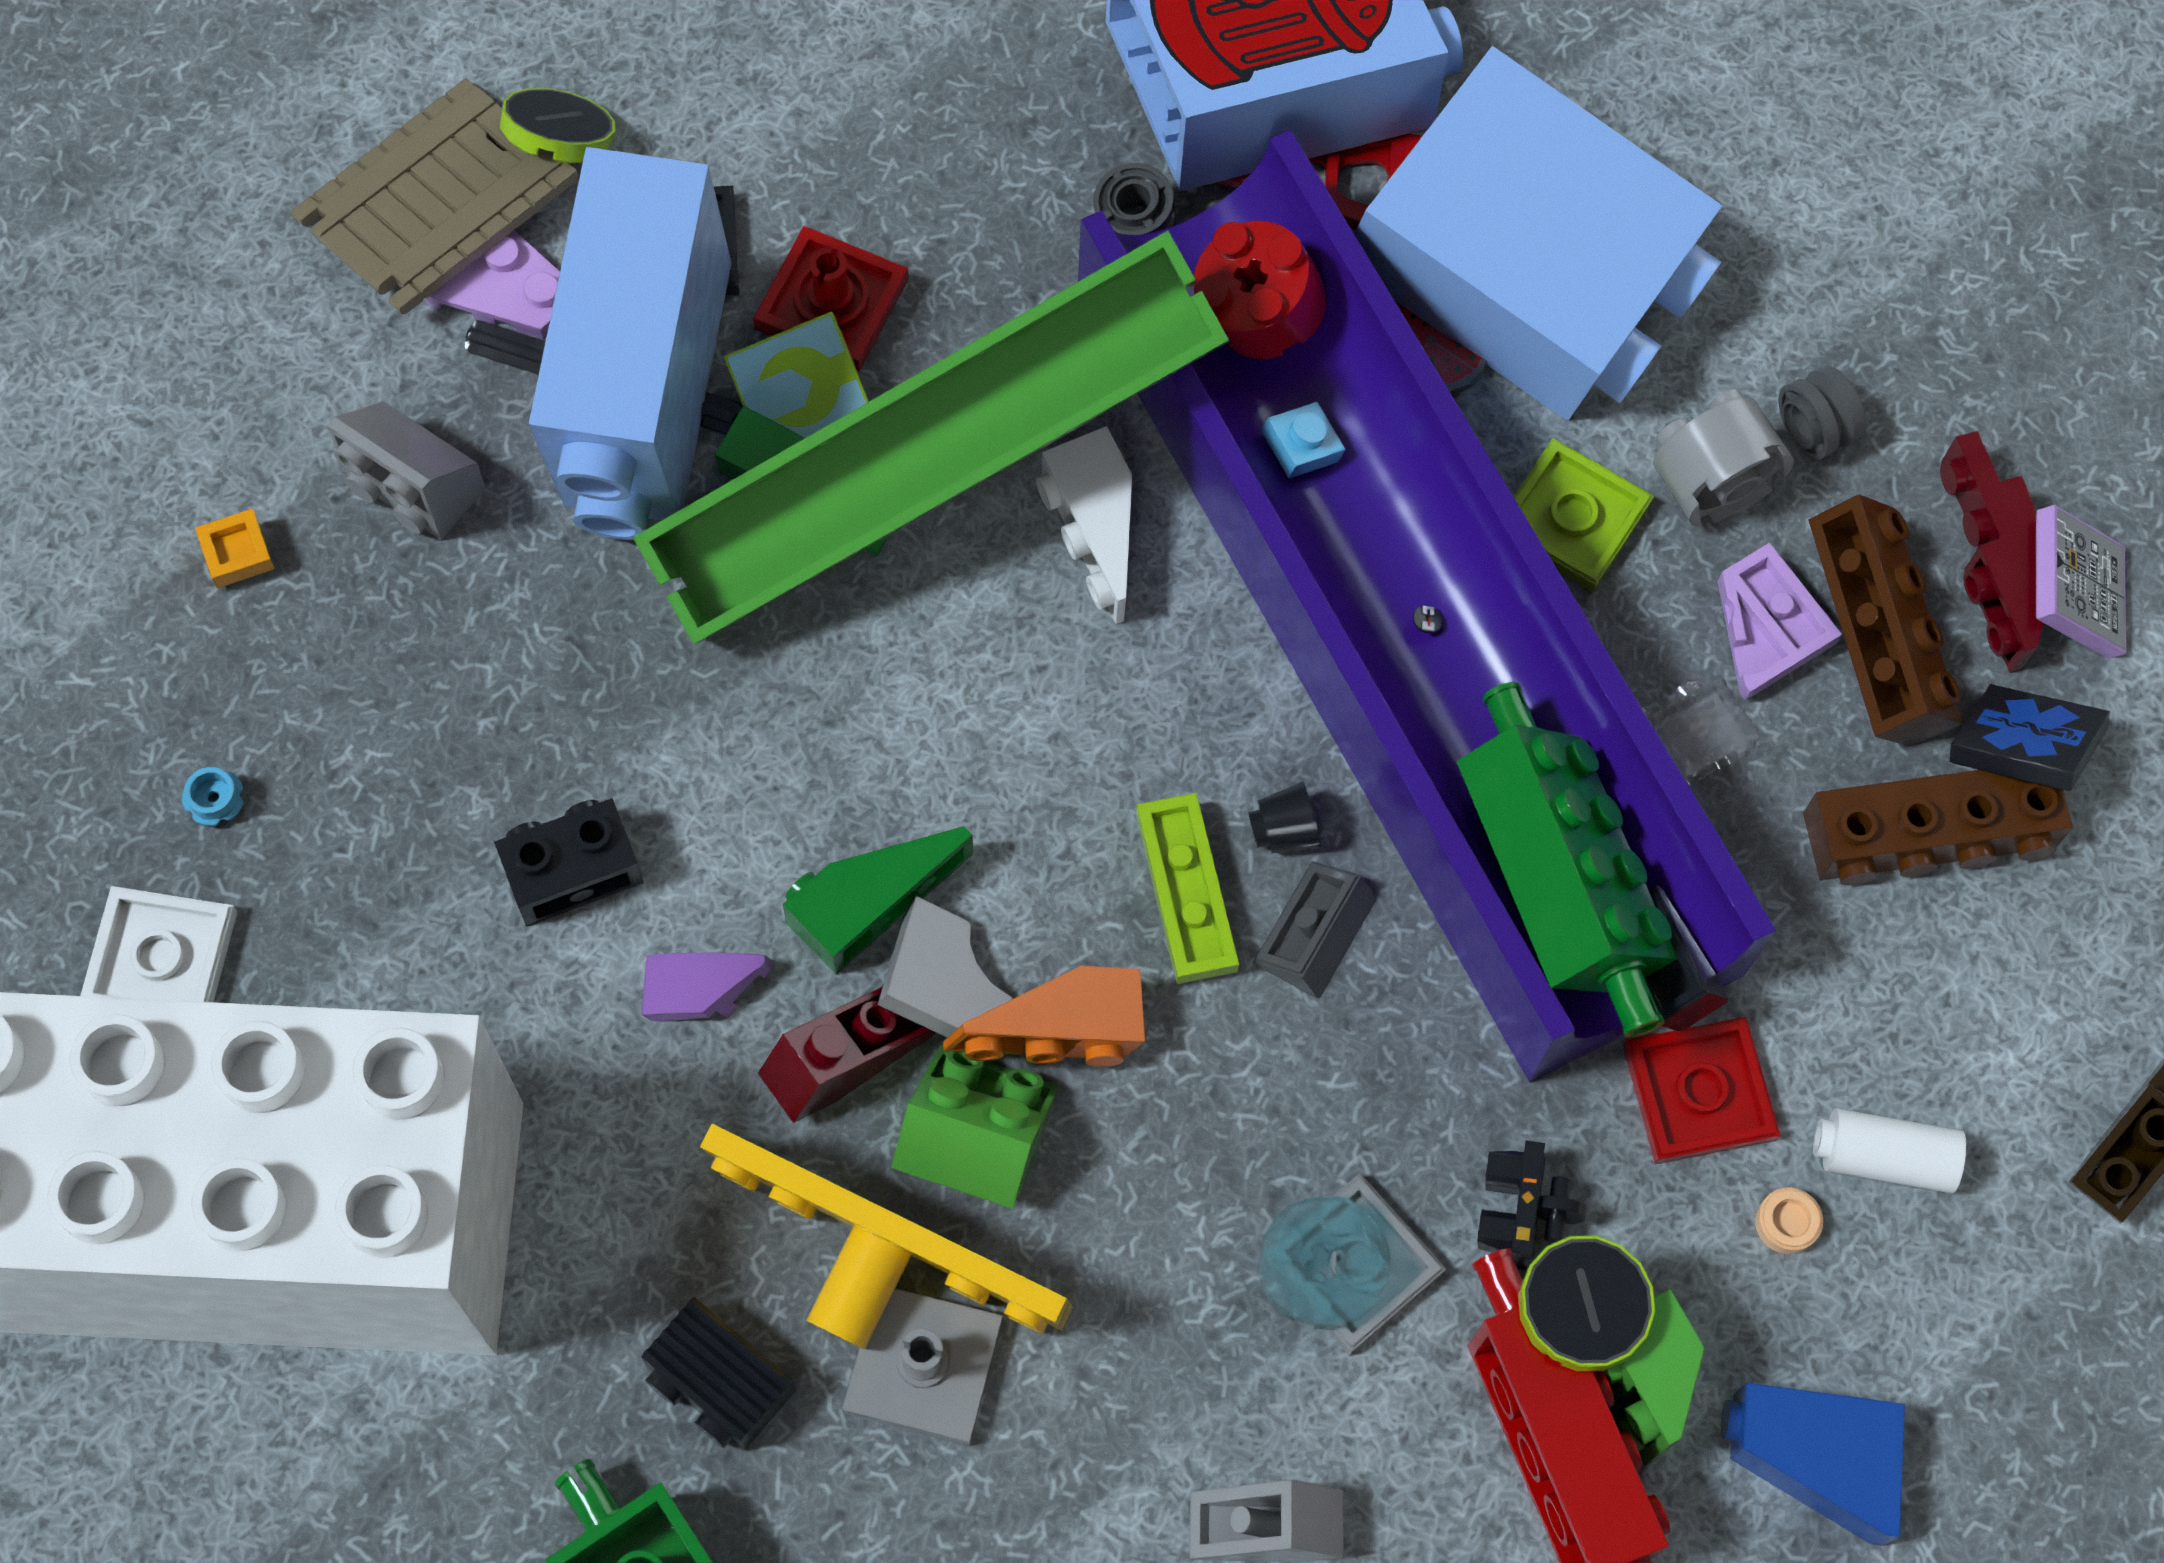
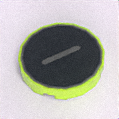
M527 88L512 92L503 100L500 130L510 143L531 155L535 154L538 156L539 148L554 152L552 160H557L561 163H583L586 147L610 149V144L612 145L615 135V120L606 109L592 100L577 94L551 88Z
M1569 1236L1547 1246L1529 1265L1518 1293L1520 1321L1531 1343L1543 1355L1547 1354L1553 1360L1560 1362L1561 1366L1576 1372L1604 1371L1626 1361L1647 1338L1655 1315L1653 1286L1641 1262L1622 1245L1599 1236Z

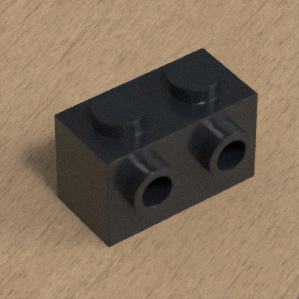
M613 798L603 802L598 800L580 802L570 807L565 812V816L543 824L536 821L520 824L508 831L505 838L494 841L526 927L644 883Z

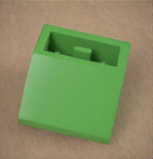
M940 1046L908 1102L891 1168L1013 1209L1027 1180L1059 1085L1045 1081L1037 1073L1027 1069H1009L988 1061H972L965 1057V1052L943 1051V1046Z
M1671 1289L1654 1297L1655 1315L1648 1336L1626 1361L1602 1371L1613 1393L1614 1406H1612V1409L1617 1416L1614 1419L1620 1433L1627 1431L1631 1435L1644 1466L1657 1461L1681 1439L1704 1352V1346Z

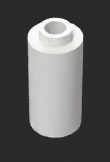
M1834 1108L1829 1120L1819 1119L1813 1142V1154L1823 1158V1168L1828 1172L1955 1193L1960 1184L1965 1165L1966 1137L1962 1130Z

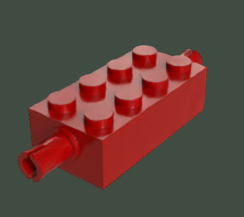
M1511 1248L1502 1249L1478 1259L1472 1266L1474 1271L1478 1273L1496 1316L1484 1320L1467 1347L1559 1563H1653L1651 1559L1669 1547L1665 1537L1666 1534L1670 1533L1669 1520L1657 1496L1654 1494L1647 1496L1637 1473L1638 1470L1642 1469V1461L1633 1438L1627 1431L1620 1433L1609 1408L1614 1406V1397L1606 1376L1602 1371L1576 1372L1561 1366L1560 1362L1553 1360L1547 1354L1543 1355L1531 1343L1520 1321L1518 1293L1523 1280L1512 1257Z

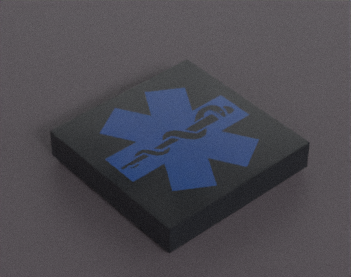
M1990 684L1952 741L1949 762L2071 791L2108 729L2110 711Z

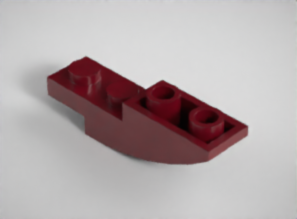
M1978 431L1955 437L1941 461L1940 476L1945 490L1950 495H1956L1964 513L1963 529L1967 540L1972 546H1978V549L1964 569L1965 591L1972 603L1980 604L1988 623L1986 634L1991 650L1996 656L2003 657L2009 672L2013 673L2020 671L2038 648L2043 622L2036 618V512L2023 476L2000 482Z

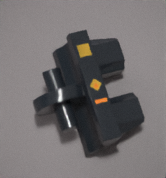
M1526 1140L1524 1152L1490 1151L1488 1155L1485 1180L1486 1191L1519 1196L1516 1214L1490 1210L1481 1211L1477 1238L1478 1249L1493 1253L1511 1248L1512 1257L1517 1269L1527 1270L1533 1262L1538 1219L1546 1221L1544 1240L1555 1243L1564 1239L1566 1224L1582 1223L1586 1217L1587 1207L1585 1204L1569 1198L1571 1185L1569 1178L1561 1176L1552 1177L1550 1195L1541 1196L1546 1161L1544 1157L1545 1143Z

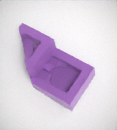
M701 952L647 955L642 1016L651 1021L662 1022L710 1018L717 1011L727 1018L738 1007L734 1001L758 975L765 978L773 970V960L766 955Z

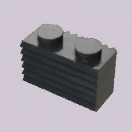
M696 1297L688 1301L677 1317L671 1320L668 1327L661 1332L660 1336L653 1341L651 1346L641 1356L646 1367L651 1371L645 1382L673 1406L681 1398L687 1401L701 1414L694 1422L695 1425L723 1449L732 1440L745 1451L796 1391L792 1378Z

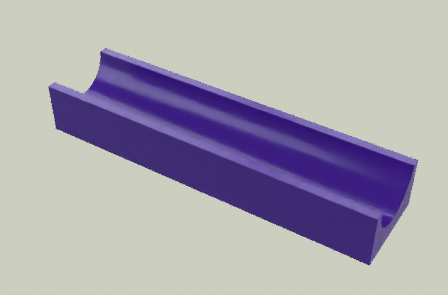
M1289 130L1270 138L1267 150L1257 167L1233 192L1208 210L1181 224L1153 233L1127 235L1115 232L1102 210L1081 219L1078 282L1166 231H1169L1194 276L1197 262L1204 249L1213 240L1216 230L1228 222L1269 221L1284 226L1297 236L1317 267L1327 294L1326 310L1318 329L1306 342L1301 344L1298 341L1291 347L1282 350L1284 355L1273 359L1245 357L1236 353L1225 344L1137 395L1530 1083L1625 1035L1608 992L1550 988L1456 762L1499 735L1488 707L1485 706L1482 698L1490 689L1506 682H1519L1537 728L1581 736L1591 746L1599 762L1597 773L1604 790L1614 800L1622 814L1623 824L1621 829L1630 850L1640 858L1646 869L1647 881L1645 884L1648 891L1655 886L1662 888L1716 973L1722 986H1726L1745 976L1776 929L1292 131ZM1192 285L1191 287L1186 289L1190 297L1193 296L1194 288ZM1318 402L1346 450L1339 462L1289 479L1263 436L1261 429L1269 417ZM1423 605L1434 607L1440 613L1442 625L1437 632L1424 633L1414 625L1413 613L1418 607Z

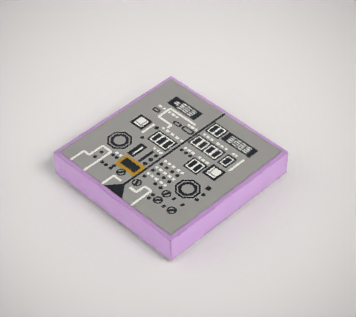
M2055 504L2037 510L2036 618L2106 658L2126 654L2125 546Z

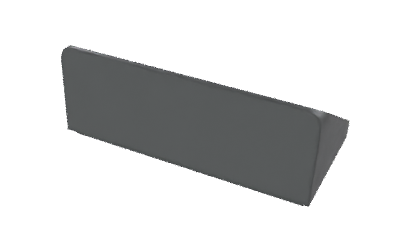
M1312 861L1253 963L1305 993L1320 998L1376 901L1375 894L1362 875Z

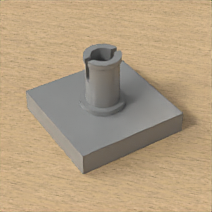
M895 1288L865 1350L859 1347L842 1408L843 1414L970 1446L1003 1315Z

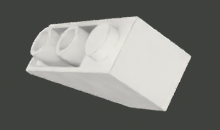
M1106 426L1042 452V474L1036 478V484L1046 508L1049 511L1057 508L1065 523L1061 527V534L1070 556L1074 560L1082 557L1091 574L1086 576V583L1093 602L1099 610L1107 607L1114 622L1118 624L1123 622L1125 617L1132 473Z

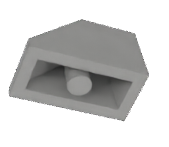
M1291 1479L1191 1492L1190 1559L1297 1563L1344 1558L1343 1490Z

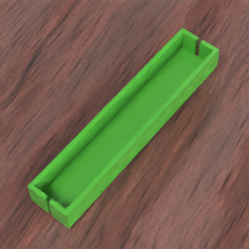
M1169 231L1162 233L635 535L633 539L659 585L674 582L679 578H682L686 588L676 590L666 597L693 644L715 635L1227 344L1229 339L1203 292L1200 291L1191 297L1189 296L1186 289L1196 284V280Z

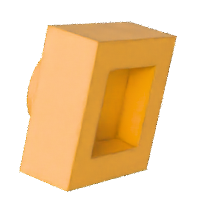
M253 508L195 527L211 578L217 589L275 569L259 520Z

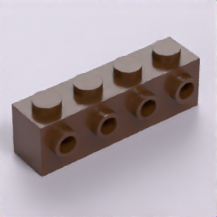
M1858 494L1808 519L1875 737L1906 746H1913L1963 724L1957 705L1961 700L1960 690L1953 676L1946 671L1940 648L1943 646V637L1938 625L1928 614L1922 595L1926 591L1925 580L1919 568L1911 561L1905 542L1909 537L1908 527L1900 512L1894 507Z
M1982 770L1820 791L1815 793L1803 812L1819 880L1839 878L1842 885L1862 884L1876 878L1878 872L1899 870L1902 877L1920 876L1935 870L1937 864L1959 862L1960 868L1963 869L1978 868L1994 862L1997 859L1996 856L2018 853L2020 860H2036L2053 854L2056 851V847L2073 829L2062 789Z

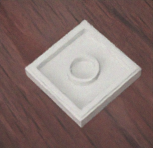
M111 886L80 996L214 1002L238 911L233 905Z

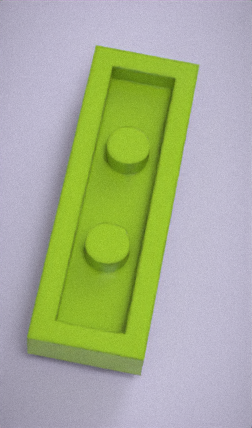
M1197 793L1137 804V822L1176 984L1237 973L1239 962Z

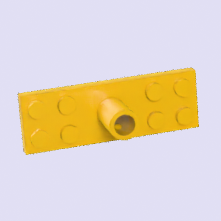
M711 1124L700 1145V1148L715 1158L710 1169L720 1173V1176L752 1192H755L759 1183L762 1182L772 1187L768 1197L776 1201L780 1206L811 1221L818 1210L852 1227L806 1321L864 1350L911 1256L948 1274L945 1285L950 1287L952 1291L980 1305L985 1306L990 1295L1007 1303L1004 1314L1009 1319L1041 1335L1044 1334L1048 1324L1062 1331L1073 1309V1306L1066 1297L714 1124Z

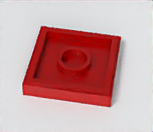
M1747 1017L1689 1027L1683 1031L1674 1030L1627 1039L1622 1046L1655 1165L1777 1141L1781 1136Z

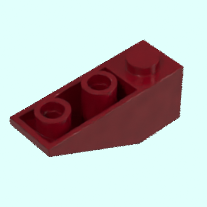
M880 987L782 1034L759 1070L758 1075L791 1121L795 1123L837 1102L935 1035L936 1032L877 1005L883 988Z

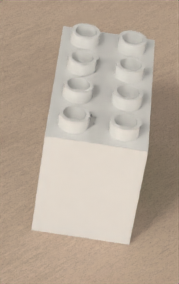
M0 992V1332L496 1356L523 1101L480 1016Z

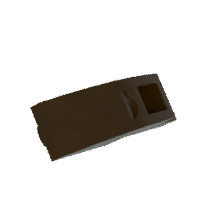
M2164 1059L2106 1130L2068 1181L2120 1224L2125 1221L2164 1173Z

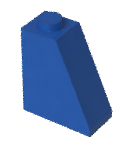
M1746 1383L1734 1394L1733 1401H1725L1721 1416V1437L1723 1440H1731L1730 1459L1869 1544L1885 1546L1900 1537L1905 1404Z

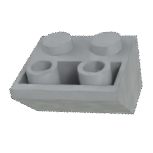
M384 401L335 416L327 425L336 447L334 456L343 465L348 476L345 479L348 487L369 503H373L378 498L392 507L393 516L404 527L415 534H420L425 529L442 540L486 489L477 462Z

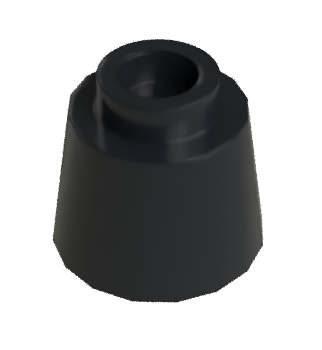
M1304 781L1257 800L1259 810L1248 812L1257 848L1269 845L1271 853H1280L1321 847L1317 824Z

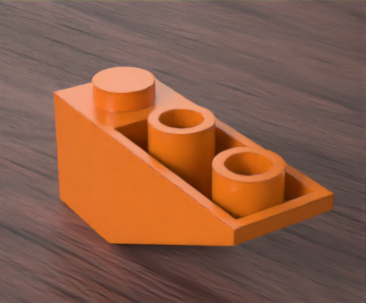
M1081 965L963 1023L943 1041V1051L965 1052V1057L972 1061H991L1002 1058L1004 1054L1026 1055V1061L1033 1064L1056 1063L1062 1061L1064 1057L1085 1058L1086 1064L1093 1067H1109L1121 1064L1126 1056L1145 1042L1140 969Z

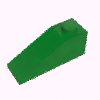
M963 826L829 863L817 875L813 872H808L800 877L786 893L785 898L787 900L783 903L786 924L835 974H838L903 917L907 906L916 896L923 899L973 855V835Z

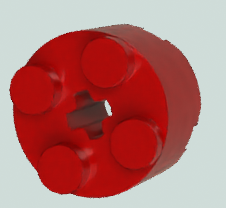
M1269 221L1228 222L1223 224L1216 230L1213 240L1204 249L1197 262L1194 272L1196 284L1193 285V295L1200 291L1203 292L1229 339L1227 345L1236 353L1253 359L1276 358L1284 355L1282 350L1291 347L1298 341L1301 344L1306 342L1313 336L1321 324L1327 303V294L1321 275L1301 241L1284 226Z

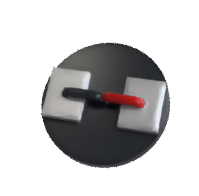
M1423 605L1418 607L1413 613V623L1424 633H1435L1442 625V617L1434 607Z

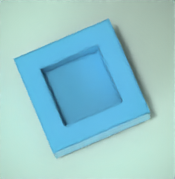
M1318 402L1269 417L1261 429L1263 436L1289 479L1339 462L1346 450Z

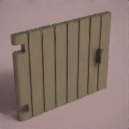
M466 78L446 92L445 96L442 95L425 108L424 112L417 114L405 123L401 129L396 130L380 142L379 146L376 145L359 158L357 163L351 164L338 174L334 180H330L314 192L312 197L309 196L290 211L291 216L303 226H308L322 217L323 219L312 227V234L380 295L386 294L396 285L401 287L399 291L388 299L389 303L401 314H407L423 302L424 298L432 295L446 284L447 280L450 281L468 267L469 263L477 260L491 249L492 245L495 246L513 232L514 228L516 229L536 211H540L554 200L558 194L563 193L580 178L578 171L569 163L552 160L554 152L539 148L538 156L535 154L531 155L510 143L500 130L502 108L490 96Z

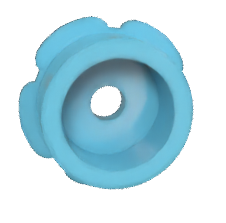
M217 767L199 769L188 778L182 794L183 807L187 812L193 814L192 818L196 823L203 826H216L223 819L226 821L232 820L240 812L243 806V799L240 797L243 785L232 772H225ZM212 793L219 794V799L216 802L208 801V797Z

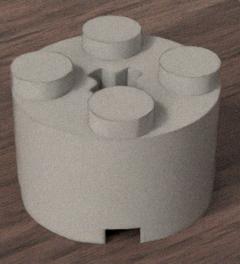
M1731 389L1720 394L1710 403L1709 410L1690 422L1683 418L1670 423L1656 437L1661 448L1655 455L1653 465L1693 526H1702V516L1709 515L1715 524L1748 509L1772 491L1767 483L1768 479L1778 470L1785 478L1793 468L1794 458L1757 402L1752 398H1744L1739 389Z

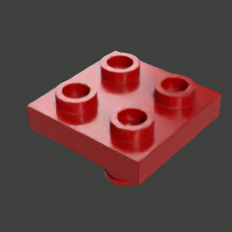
M803 226L753 317L754 329L774 336L832 311L857 371L860 372L909 280L908 268Z

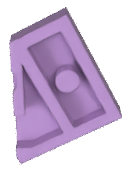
M513 230L495 246L492 245L491 249L477 260L469 263L468 267L450 281L447 280L446 284L432 295L424 298L432 307L441 309L442 305L471 312L474 319L495 325L508 324L513 326L518 332L543 339L548 333L560 271Z
M1770 542L1722 571L1717 581L1739 692L1745 701L1836 645L1842 636V633Z

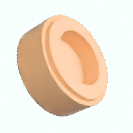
M1786 1187L1773 1191L1762 1201L1756 1212L1755 1225L1759 1237L1769 1248L1782 1254H1797L1808 1249L1818 1239L1823 1228V1215L1820 1206L1811 1195L1797 1188Z

